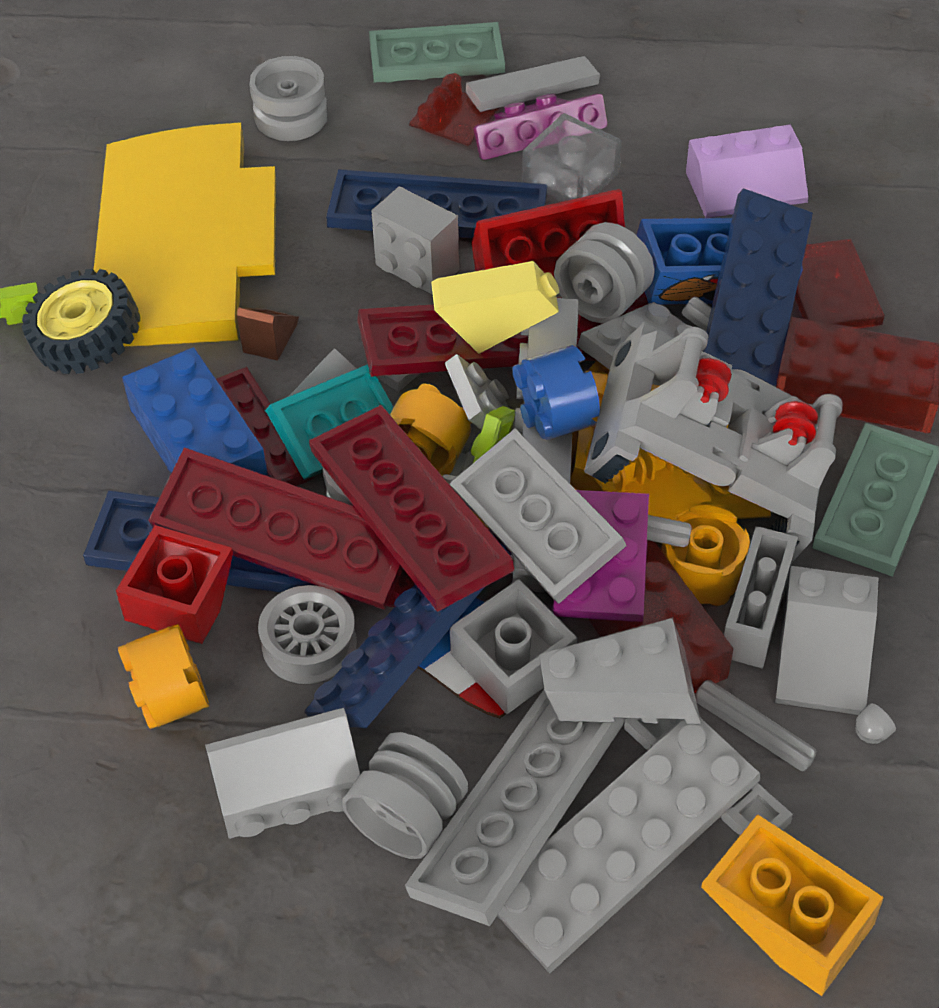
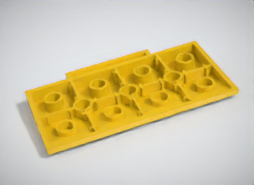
M241 123L172 129L107 144L94 271L97 273L99 269H103L108 274L112 272L119 279L121 278L139 310L138 332L132 333L134 340L130 345L123 343V346L237 341L239 336L237 311L240 303V277L275 275V166L244 168V139Z

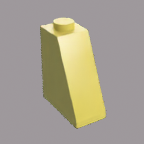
M534 261L437 278L431 282L434 310L477 353H481L559 312L556 297L559 294L558 284L551 273H544Z

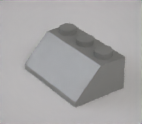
M344 708L205 745L229 839L238 836L252 837L258 835L264 829L285 823L290 825L299 824L306 821L310 816L328 811L342 812L344 811L342 800L360 776Z

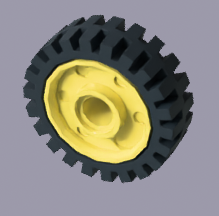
M85 269L84 275H81L79 270L71 272L70 279H66L62 275L56 278L59 284L54 286L48 283L44 286L46 293L38 292L33 297L35 303L27 305L26 311L28 314H24L22 318L24 324L22 330L27 342L45 367L48 366L54 372L60 370L62 374H70L72 369L76 374L84 373L85 366H89L91 371L98 369V362L101 360L106 364L113 361L111 354L115 352L121 355L125 351L123 343L130 345L134 340L132 333H137L139 329L137 322L140 321V314L130 291L121 278L119 279L112 272L108 274L103 269H99L97 273L94 269Z

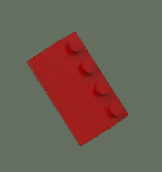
M620 189L477 221L472 240L475 271L534 261L544 273L549 272L554 277L556 261L593 225L607 222L625 227L622 191Z

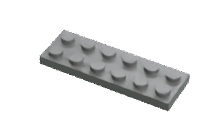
M543 690L405 884L410 898L490 926L623 726L626 718L616 717L615 722L560 721L545 690Z
M700 718L701 724H687L685 719H682L548 839L497 916L549 973L556 969L760 781V772L703 719Z

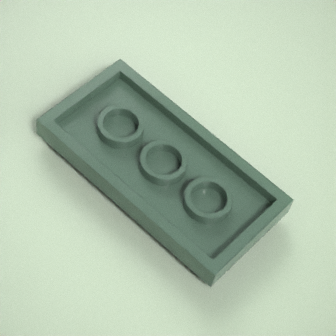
M498 22L369 31L374 82L426 80L443 77L457 78L460 76L505 73V59Z
M865 423L815 535L812 548L893 577L939 464V446Z

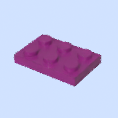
M576 490L621 535L627 546L559 604L554 600V615L556 617L643 622L649 494Z

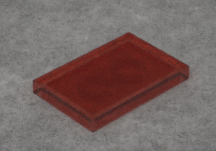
M845 239L806 244L802 262L803 271L798 281L795 299L809 334L883 325L885 315L852 240Z

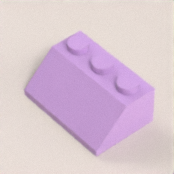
M791 125L689 140L686 174L705 218L732 215L737 195L743 188L790 205L808 203L802 146Z

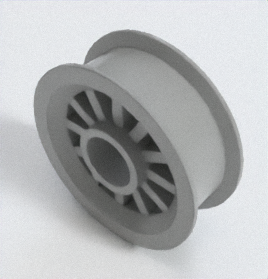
M314 585L290 588L275 596L263 609L258 624L262 653L268 667L284 680L298 684H314L333 678L342 668L341 663L344 658L356 650L357 646L354 615L350 605L337 592Z

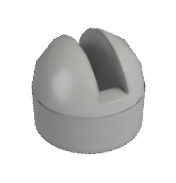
M873 703L862 710L856 719V733L861 740L868 744H878L896 731L895 724L889 715Z

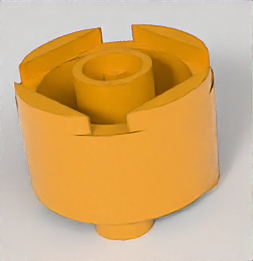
M421 384L418 389L409 390L399 397L390 416L442 476L445 474L449 475L471 434L472 422L468 420L463 407L442 395L435 386Z
M711 505L690 507L689 512L677 517V513L670 518L671 520L689 523L691 525V534L686 547L662 543L659 569L663 580V587L668 594L678 596L686 601L714 606L724 605L737 590L749 550V534L746 528L745 531L737 523V517L731 512Z
M179 624L164 628L118 647L122 663L126 671H130L133 681L129 682L132 696L137 707L142 708L150 729L163 726L209 707V700L201 676L190 655V648Z

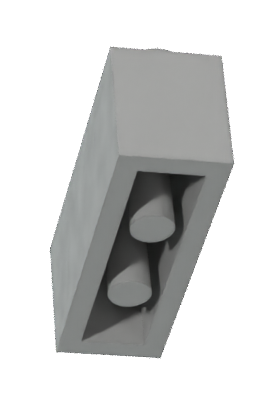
M758 526L755 527L725 626L720 657L763 668L785 592L790 566H792L797 536Z

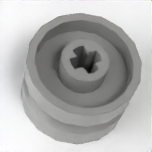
M281 56L265 61L252 72L249 85L251 98L254 102V121L260 132L269 138L280 141H298L309 138L321 131L327 122L328 108L325 97L324 73L319 65L310 59L299 56Z
M604 222L593 225L556 261L554 277L562 298L579 300V315L589 321L606 323L620 317L652 284L655 272L653 259L646 245L632 231L619 224Z

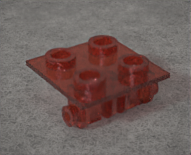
M456 73L445 75L442 85L436 86L428 95V100L418 107V113L409 122V126L469 146L476 138L474 127L489 122L499 108L480 112L469 96L462 92L461 77Z

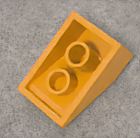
M758 814L705 878L701 886L780 968L820 996H823L875 925L884 898Z

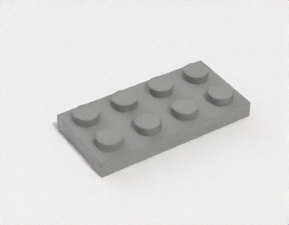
M516 428L449 483L466 505L558 604L627 546L621 535Z

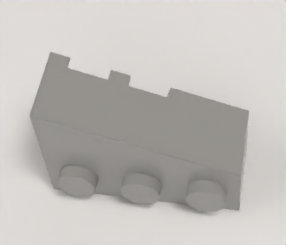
M673 618L539 654L544 690L560 721L615 722L616 717L642 718L643 723H658L659 718L685 719L687 724H701L685 649Z

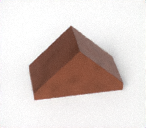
M238 308L237 320L243 353L278 361L298 324L299 317L268 309Z

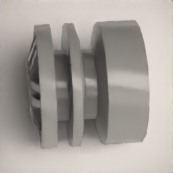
M403 732L390 733L380 745L379 751L369 761L370 771H363L343 798V810L354 826L378 846L408 859H421L428 853L443 830L442 820H447L453 815L456 805L468 792V781L458 765L433 744Z

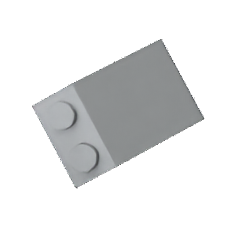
M790 566L783 602L775 703L859 715L866 708L877 617L878 577Z

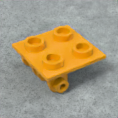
M643 449L639 450L637 458L630 461L627 466L624 465V469L619 470L617 475L614 474L611 480L608 479L606 484L594 478V481L605 492L649 494L648 515L670 519L678 513L677 517L689 512L690 507L705 505L711 502V498L681 468Z

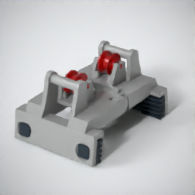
M646 322L642 323L614 351L600 407V414L597 419L584 472L606 484L608 479L611 480L614 474L617 475L619 470L624 469V465L627 466L630 461L638 457L639 448L709 483L718 486L729 485V492L778 514V518L774 521V525L770 526V530L798 537L793 557L794 562L813 538L820 485L836 456L833 439L836 419L842 411V400L836 395L825 394L820 396L813 405L807 404L746 371L732 370L731 364L703 352L707 346L708 334L699 327L687 328L680 335L673 338L666 335V332ZM653 379L663 384L651 391Z

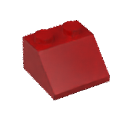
M154 525L116 589L124 620L157 631L179 624L185 639L203 644L221 611L233 556L232 547Z

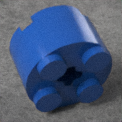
M573 345L524 359L521 364L513 366L515 383L520 390L522 389L525 401L520 406L522 419L527 428L535 426L542 439L550 440L594 426L597 422L592 418L600 414L595 380L591 371L583 373L578 361L585 360L581 351Z

